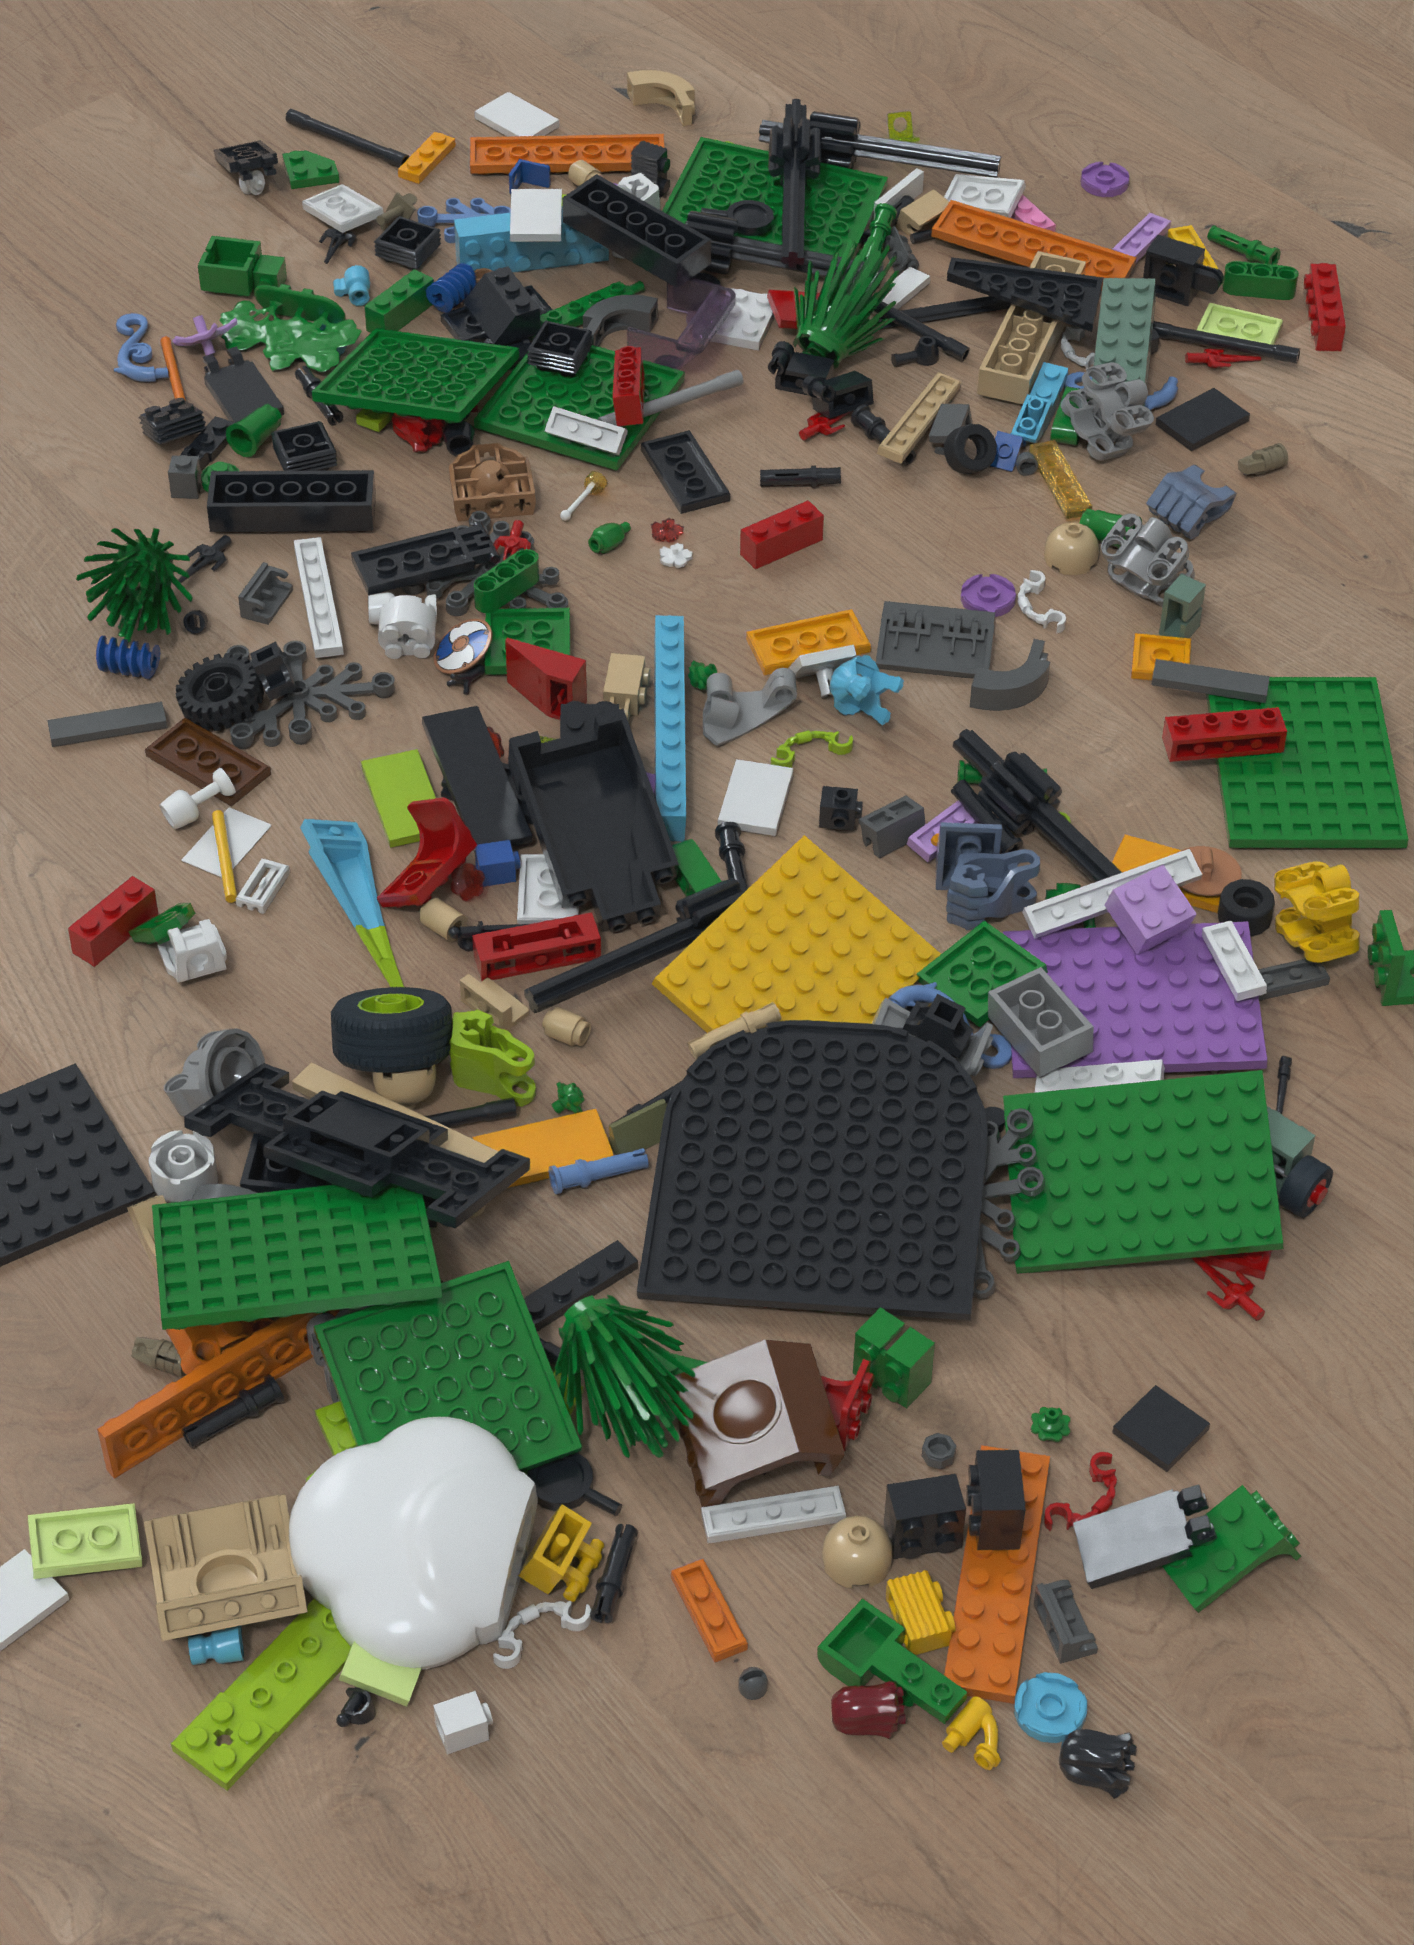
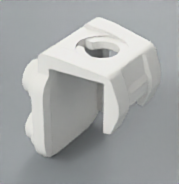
M209 919L199 921V925L179 930L178 927L168 930L170 940L158 945V950L167 973L174 977L178 983L227 969L225 964L227 959L226 949L217 928L211 924Z

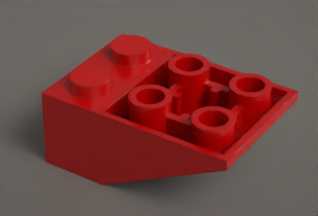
M506 638L507 682L548 717L560 720L561 704H567L571 701L587 703L586 660Z

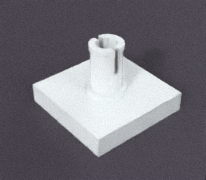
M854 645L800 655L788 669L795 673L796 678L816 674L821 697L833 696L829 688L833 671L842 663L856 657Z

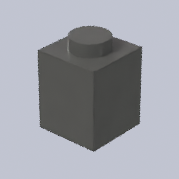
M172 455L168 470L171 498L198 499L202 484L199 456Z

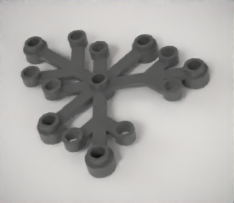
M484 511L473 512L469 518V527H472L475 522L480 521L487 533H489L491 530V520L487 513ZM505 521L494 523L493 532L489 535L490 541L493 544L500 536L510 535L509 524ZM466 525L457 527L458 530L468 528ZM522 531L521 538H526L531 543L530 550L534 551V538L529 532ZM504 552L500 555V561L496 564H492L490 561L485 562L473 570L402 587L406 594L417 595L424 590V585H426L427 596L436 594V598H439L443 595V591L454 581L473 579L461 591H453L446 598L447 613L452 616H462L468 611V599L474 595V581L501 563ZM556 567L545 568L543 574H539V581L535 585L557 584L560 580L559 570ZM534 586L523 592V594L546 604V608H568V599L562 593L555 592L549 594ZM521 594L510 601V609L527 608L526 600L521 597Z
M290 641L284 645L283 651L290 661L296 689L285 694L284 698L270 709L251 711L252 716L248 719L242 717L244 719L242 723L236 724L233 722L234 726L230 729L231 742L239 749H247L254 742V736L265 728L263 732L264 744L268 747L279 745L281 736L280 731L277 729V717L293 705L294 720L288 725L289 737L296 744H306L312 737L311 722L305 718V705L318 711L322 721L333 722L337 719L336 706L331 703H325L317 698L326 697L347 709L351 719L361 720L366 716L365 704L361 701H355L346 695L375 693L380 698H388L395 691V678L388 672H380L372 677V682L346 684L349 680L358 681L363 676L362 666L359 663L352 662L347 664L345 669L336 677H334L332 666L321 665L313 675L303 680L302 664L307 658L306 645L301 641ZM234 645L226 652L231 653L232 656L239 654L242 658L247 657L250 660L249 649L243 645ZM320 683H327L324 686H317Z
M1022 1108L1015 1109L1009 1113L1007 1117L1009 1130L999 1143L997 1140L1000 1133L997 1124L987 1121L988 1129H993L995 1132L988 1136L984 1184L998 1166L1019 1162L1022 1166L1027 1167L1019 1172L1017 1179L984 1185L981 1213L995 1221L996 1227L1002 1232H1008L1014 1228V1215L1010 1210L1001 1209L986 1199L1021 1192L1027 1196H1036L1045 1187L1042 1172L1035 1167H1028L1037 1160L1035 1148L1030 1144H1023L1017 1149H1012L1019 1138L1030 1135L1034 1129L1031 1113ZM1019 1123L1027 1124L1023 1129L1016 1128ZM1024 1152L1032 1153V1156L1028 1159L1021 1157ZM1030 1181H1036L1038 1183L1037 1186L1033 1188L1026 1187L1027 1183ZM1002 1217L1010 1218L1007 1224L999 1223ZM980 1223L974 1297L984 1299L994 1293L996 1284L991 1272L986 1270L981 1240L999 1250L1002 1258L1008 1262L1017 1260L1021 1251L1017 1241L1006 1239ZM1012 1246L1016 1248L1012 1254L1004 1252L1007 1247ZM980 1283L988 1284L987 1289L981 1291L977 1289V1286Z

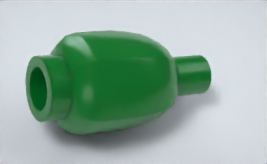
M623 522L620 525L617 523H606L599 526L593 531L591 538L588 540L590 549L595 553L601 552L603 554L615 549L623 542L625 534L631 530L630 524L628 522Z

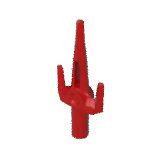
M1204 349V353H1186L1185 362L1206 363L1209 367L1222 368L1231 367L1230 363L1222 362L1261 361V357L1220 354L1224 352L1223 349Z
M818 412L807 419L808 427L800 430L799 436L802 440H806L817 433L824 435L833 434L844 428L845 425L842 424L834 428L830 426L850 412L833 418L819 417L821 413Z
M520 520L513 522L509 536H500L494 542L496 550H498L499 546L504 547L503 561L507 559L508 553L513 555L520 548L530 549L531 543L526 538H521L524 523Z
M1200 1257L1192 1258L1225 1293V1297L1222 1299L1213 1292L1207 1291V1295L1222 1308L1230 1310L1239 1305L1256 1321L1264 1316L1265 1311L1249 1297L1253 1293L1255 1285L1240 1271H1236L1235 1274L1244 1285L1233 1283Z

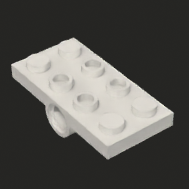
M1160 1059L1058 1068L1041 1077L1037 1075L1035 1092L1164 1080L1165 1067L1163 1060Z

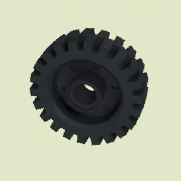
M225 653L223 658L220 654H216L213 660L206 657L203 659V664L200 665L196 662L192 665L194 670L187 669L184 672L185 677L181 676L178 680L179 685H176L177 693L175 694L184 717L208 731L211 727H213L214 731H219L222 725L226 729L231 728L232 722L236 724L242 723V717L247 719L251 717V710L257 711L259 708L258 703L263 701V684L253 667V663L247 657L242 658L239 654L232 656L231 653Z

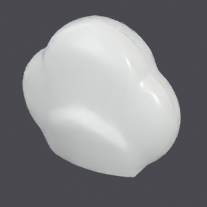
M427 1417L410 1421L387 1434L379 1442L346 1449L332 1456L316 1470L302 1487L292 1508L289 1522V1542L295 1570L298 1575L301 1574L303 1586L309 1594L320 1604L331 1610L337 1629L350 1646L355 1641V1643L375 1658L397 1666L425 1670L444 1665L479 1644H487L498 1640L503 1630H505L520 1582L518 1575L525 1563L538 1503L535 1483L524 1472L519 1471L513 1456L504 1444L489 1431L476 1424L451 1417Z

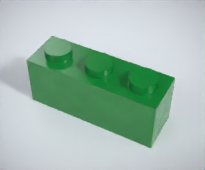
M414 269L364 306L366 331L371 333L375 328L399 331L430 308L432 304L426 297V289L432 285L434 278Z

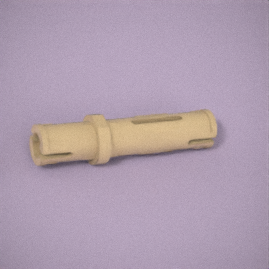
M772 1002L750 1013L746 1011L740 1014V1017L688 1041L687 1045L692 1056L697 1060L699 1056L712 1046L737 1032L744 1030L745 1033L750 1032L752 1034L757 1031L756 1029L766 1027V1023L782 1020L777 1006Z

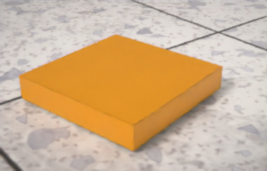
M1135 633L1131 678L1152 680L1156 659L1190 664L1191 639Z

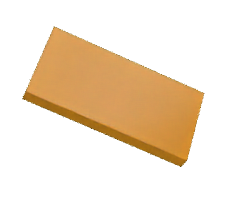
M852 609L746 632V640L764 675L772 674L773 671L779 668H789L800 655L854 645L856 655L871 652V644Z
M1125 834L1112 863L1123 873L1176 854L1181 850ZM1179 887L1191 906L1218 913L1220 895H1197Z
M597 1109L472 1137L473 1140L494 1150L500 1151L505 1149L530 1158V1170L508 1188L548 1179L549 1166L556 1165L558 1168L575 1164V1160L578 1159L589 1162L614 1156Z

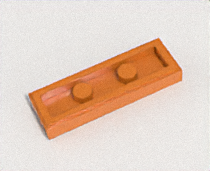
M704 1559L672 1570L671 1579L714 1663L746 1651L748 1643Z

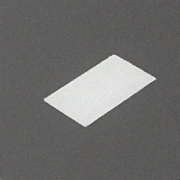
M229 807L224 812L232 868L234 869L271 827V824ZM212 825L183 857L182 861L222 877L214 826Z

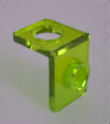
M910 111L887 114L889 139L906 142L920 141V137L913 135ZM898 117H903L907 123L906 128L901 132L896 131L893 125Z

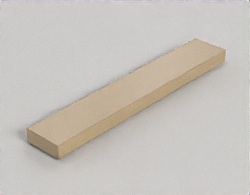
M938 372L879 445L877 454L902 463L934 423L941 404H949L960 390L961 381Z

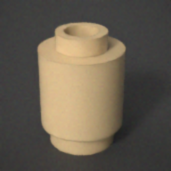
M578 160L573 163L568 173L569 180L578 187L596 174L601 177L603 176L598 169L584 160Z
M555 1007L552 1011L549 1010L542 1022L546 1036L570 1046H583L591 1032V1024L586 1022L584 1017L560 1007Z

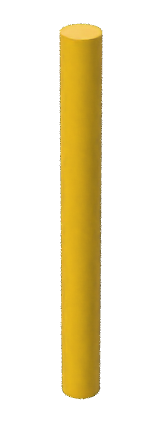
M216 810L212 813L225 900L228 903H233L236 901L237 892L224 813L221 810Z

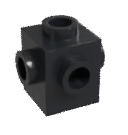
M823 786L819 828L854 831L855 821L862 818L863 802L858 801V789Z

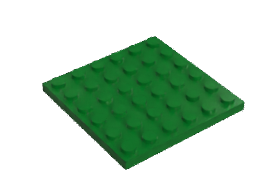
M375 328L312 391V400L322 402L327 406L343 405L349 409L364 408L371 409L376 413L391 412L396 413L398 416L412 415L419 416L424 420L440 419L445 420L447 423H458L467 416L518 360L519 348Z
M592 345L576 374L564 375L560 371L551 369L540 370L536 366L529 365L527 363L529 361L527 359L528 355L526 354L474 418V428L617 471L661 412L644 417L643 424L621 426L628 430L619 456L544 432L553 406L596 420L598 417L615 412L613 404L615 351ZM643 360L645 371L644 403L675 393L685 380V372Z
M509 1261L441 1283L442 1298H433L428 1301L399 1302L394 1305H375L314 1326L315 1336L356 1447L379 1442L396 1428L416 1419L451 1417L476 1424L497 1437L513 1456L521 1472L570 1456L582 1450L579 1437Z

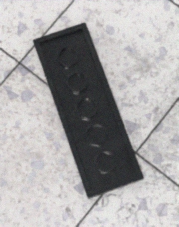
M473 706L423 716V728L458 814L465 826L469 828L477 845L510 840L511 846L532 842V833L479 707Z

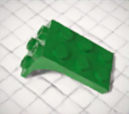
M1241 1485L1205 1514L1208 1515L1210 1523H1213L1217 1539L1198 1546H1191L1192 1556L1168 1563L1162 1567L1193 1608L1199 1613L1264 1561L1281 1554H1289L1296 1561L1302 1556L1296 1550L1300 1542L1279 1519L1280 1517L1269 1503L1264 1500L1257 1490L1251 1494Z

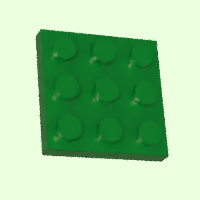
M570 608L498 609L492 613H486L485 621L492 629V641L485 653V675L507 674L506 638L570 655Z
M983 921L916 975L919 978L918 982L922 985L936 982L937 986L934 989L940 990L957 1004L965 1007L964 1014L966 1018L981 1027L989 1020V991L1040 967L1046 973H1048L1044 962L989 923Z

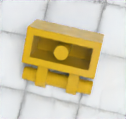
M562 1504L547 1522L518 1576L547 1595L560 1580H563L567 1586L563 1596L566 1600L574 1602L579 1593H583L589 1584L588 1576L592 1569L598 1567L602 1559L601 1552L605 1545L599 1539H592L590 1544L585 1543L583 1539L592 1523ZM574 1556L580 1562L577 1569L570 1565Z

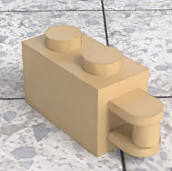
M611 653L603 691V701L619 704V709H624L628 721L630 715L638 716L640 704L645 705L646 687L643 686L649 685L650 668H645V656Z

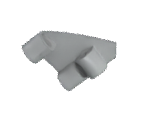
M788 668L776 669L770 675L764 688L761 691L753 692L733 691L732 679L725 673L710 675L707 679V700L702 716L703 735L716 746H719L755 730L777 716L796 700L797 686L795 673Z

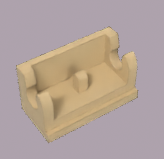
M933 189L900 210L896 228L902 230L908 236L916 233L911 229L912 226L920 230L925 224L940 217L949 201Z

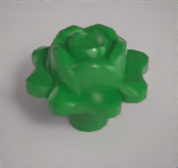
M692 661L689 667L690 672L688 673L690 684L697 689L707 690V679L710 675L717 673L716 666L712 663L706 666L703 662Z
M561 1082L556 1083L558 1099L551 1104L555 1112L560 1114L565 1109L575 1114L583 1112L581 1104L585 1101V1098L580 1088L575 1083L568 1085Z
M1041 1407L1039 1413H1033L1031 1416L1033 1424L1030 1430L1032 1433L1038 1434V1438L1041 1441L1060 1442L1062 1436L1070 1434V1417L1062 1415L1063 1411L1060 1408Z

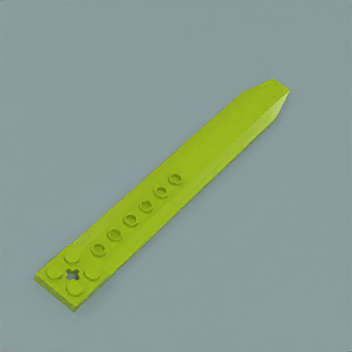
M561 1373L555 1376L558 1387L560 1385ZM567 1377L564 1402L568 1409L569 1415L571 1416L574 1408L576 1407V1398H574L573 1406L569 1409V1406L567 1405ZM313 1599L307 1606V1612L299 1614L224 1692H220L171 1743L172 1751L228 1791L343 1669L351 1646L337 1629L331 1610L320 1604L316 1599ZM230 1735L232 1741L230 1745L225 1743L220 1746L216 1745L218 1737Z

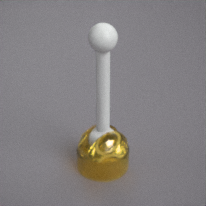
M591 471L584 480L585 491L567 510L561 512L560 517L562 520L568 521L571 518V513L589 493L597 495L607 487L608 482L603 474L598 471Z

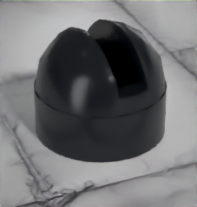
M192 610L185 615L183 623L187 631L196 634L206 628L208 618L203 611ZM197 615L199 616L200 627H197V624H198Z

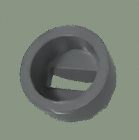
M1023 452L1016 458V468L1019 474L1029 476L1037 471L1038 462L1032 453Z
M758 1667L744 1669L739 1677V1692L743 1697L750 1700L763 1697L768 1688V1679L764 1671Z

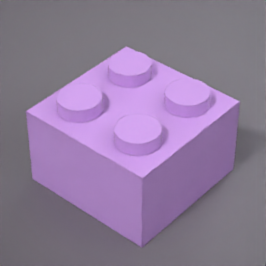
M1164 865L1113 889L1104 905L1137 955L1187 930L1196 916V912Z

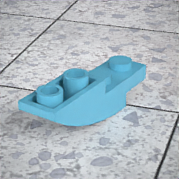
M1043 362L1030 395L1027 394L1011 434L1023 437L1025 441L1037 443L1040 440L1059 405L1060 393L1068 376L1067 367Z

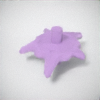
M203 315L193 318L198 334L185 338L175 336L172 342L177 346H192L201 343L206 356L216 353L211 340L222 336L236 326L237 319L235 317L230 323L218 328L216 323H213L211 329L208 330Z

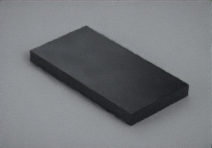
M532 285L524 287L539 307L540 315L553 310ZM465 307L441 314V323L455 339L484 343L487 339Z
M690 430L641 443L643 455L680 514L730 501L731 494Z

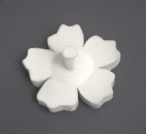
M679 543L671 545L670 549L663 546L660 549V562L668 567H684L687 561L692 559V551L688 549L683 550V544Z

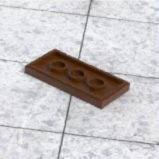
M187 718L182 719L145 748L146 757L201 789L213 783V773L217 769L222 768L231 780L236 793L231 796H225L219 792L214 797L231 807L271 775L270 766Z

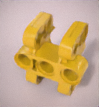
M1314 861L1286 868L1275 873V891L1280 895L1281 899L1287 898L1294 905L1293 907L1282 909L1276 915L1275 930L1283 934L1290 945L1300 947L1304 951L1306 960L1321 963L1359 951L1360 934L1357 930L1352 929V914L1359 910V892L1351 889L1350 876L1344 865L1340 864L1329 867L1326 863Z

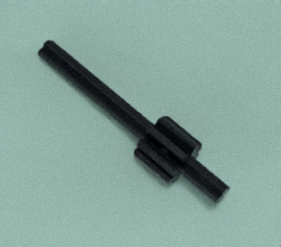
M792 99V104L785 105L783 128L777 125L771 128L768 172L771 177L780 175V185L783 186L781 263L788 264L789 270H796L797 265L804 264L805 186H807V177L812 179L818 178L821 163L822 134L819 128L810 130V120L807 119V106L801 105L800 99Z
M817 111L812 112L810 115V130L819 128L822 134L821 163L853 169L857 157L986 177L998 178L1000 173L1001 156L860 135L861 123L856 117ZM762 120L759 128V142L770 143L771 128L775 125L783 128V123Z
M696 211L688 213L685 225L711 239V264L703 270L728 274L733 259L789 270L788 264L781 263L782 245L738 237V221L736 219ZM804 250V264L797 265L796 270L790 271L808 274V263L810 260L813 264L812 275H815V272L818 270L821 277H826L833 255ZM839 257V259H838V261H837V264H836L837 268H838V266H839V263H840L842 257ZM851 259V261H850V263H849V265H848V267H847V269H846V271H845V274L847 273V271H848L849 267L851 266L852 262L854 261V259ZM863 261L862 264L860 265V268H859L857 274L859 273L861 267L863 266L864 261ZM884 265L881 267L879 273L883 271Z
M965 729L959 733V738L953 742V748L983 776L979 784L982 790L979 791L978 796L998 818L1004 819L1008 823L1007 827L1014 834L1022 833L1025 836L1032 833L1034 827H1036L1094 883L1122 873L1057 811L1061 802L1058 799L1062 794L1061 787L1025 753L1018 754L1014 751L1007 754L1006 759L1003 760L973 730Z
M730 878L678 900L675 906L677 913L680 915V917L676 918L677 923L525 989L524 995L529 1002V1008L534 1014L688 947L746 889L741 891L740 883L736 879Z

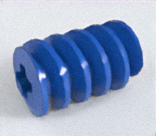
M465 263L456 265L427 287L426 297L429 302L441 312L451 311L459 303L463 302L476 286L474 270Z
M102 635L97 643L96 661L100 671L107 672L110 670L111 673L117 674L120 672L122 675L128 676L131 674L133 677H140L142 675L144 679H150L158 668L161 652L159 645L156 644L152 652H150L149 643H144L141 650H139L138 641H133L131 647L128 648L127 639H122L120 646H118V641L115 637H112L109 644H107L106 636Z

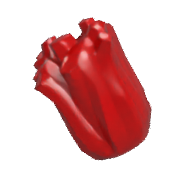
M393 413V431L400 438L409 442L413 452H426L427 449L432 448V445L440 443L443 437L442 430L445 426L444 420H424L419 416H398L396 413Z

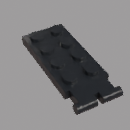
M480 521L475 522L472 527L460 530L457 527L448 528L351 552L352 563L368 595L473 570L474 565L489 561L492 564H496L500 561V556Z

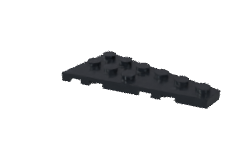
M951 257L947 271V281L1081 329L1090 332L1093 330L1103 287V277Z

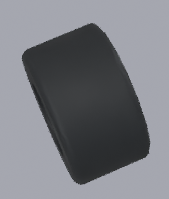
M971 423L954 429L947 436L944 443V455L947 463L953 470L961 474H972L987 469L993 463L997 452L994 435L981 424ZM966 439L972 440L976 446L975 459L969 458L965 453L964 443Z
M1239 879L1230 882L1223 888L1218 906L1219 922L1248 921L1250 937L1262 934L1269 928L1275 906L1274 895L1267 886L1258 881Z

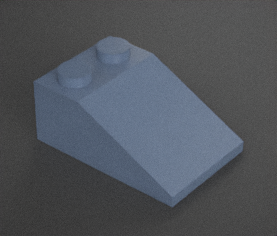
M941 822L936 854V890H948L950 888V879L953 876L957 858L961 854H999L1002 825Z

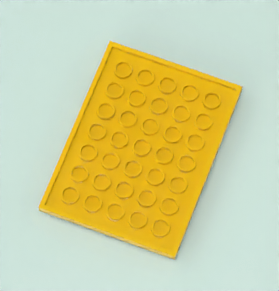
M804 835L654 978L652 985L706 1033L740 1017V1014L746 1011L750 1013L774 1002L782 1018L780 1021L812 1020L872 1024L881 1002L885 998L888 999L897 990L914 985L919 979L916 974L940 956L941 953Z

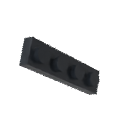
M617 1240L526 1296L524 1300L536 1331L541 1330L563 1316L579 1300L591 1295H597L637 1270L638 1260Z

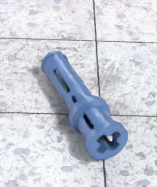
M641 1148L632 1152L589 1162L578 1159L575 1160V1164L558 1168L556 1165L549 1166V1179L554 1193L560 1194L563 1189L576 1186L585 1188L591 1184V1181L635 1170L647 1169L649 1162L645 1149Z

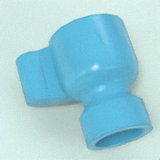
M351 266L345 271L344 278L333 281L336 296L342 297L344 294H349L350 302L356 306L368 303L370 299V276L365 267Z
M242 1625L212 1631L209 1637H205L202 1634L188 1636L191 1664H203L211 1658L219 1664L243 1661Z

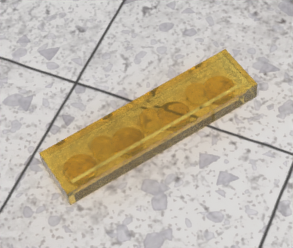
M1051 440L1030 444L1029 452L1036 457L1038 470L1065 518H1078L1087 509H1092V504L1056 441Z

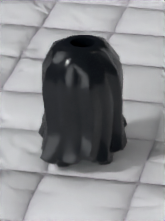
M1089 1729L1075 1730L1066 1735L1062 1741L1059 1766L1068 1780L1079 1785L1102 1789L1115 1799L1129 1789L1128 1785H1130L1132 1776L1126 1772L1128 1770L1133 1771L1135 1768V1762L1130 1760V1755L1136 1756L1137 1746L1133 1744L1134 1740L1130 1732L1116 1736Z

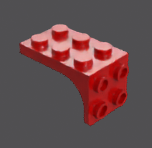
M443 797L412 801L407 806L419 830V850L414 860L377 897L382 908H401L407 905L421 906L431 899L432 892L437 887L445 884L449 880L448 876L454 869L462 866L466 862V857L476 848L477 843L473 839L469 828L465 826L454 804L449 799Z
M865 1359L862 1360L854 1380L839 1381L821 1376L844 1452L850 1439H857L862 1423L859 1418L862 1413H868L873 1399V1394L869 1392L874 1381V1374L870 1373L871 1361Z

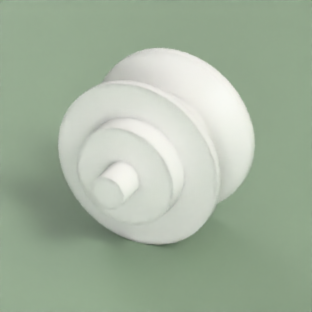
M249 170L253 179L242 181L240 178V189L247 195L251 193L259 195L264 189V176L259 170Z

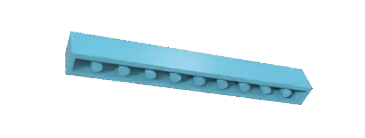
M655 615V799L670 841L679 842L685 841L684 616Z

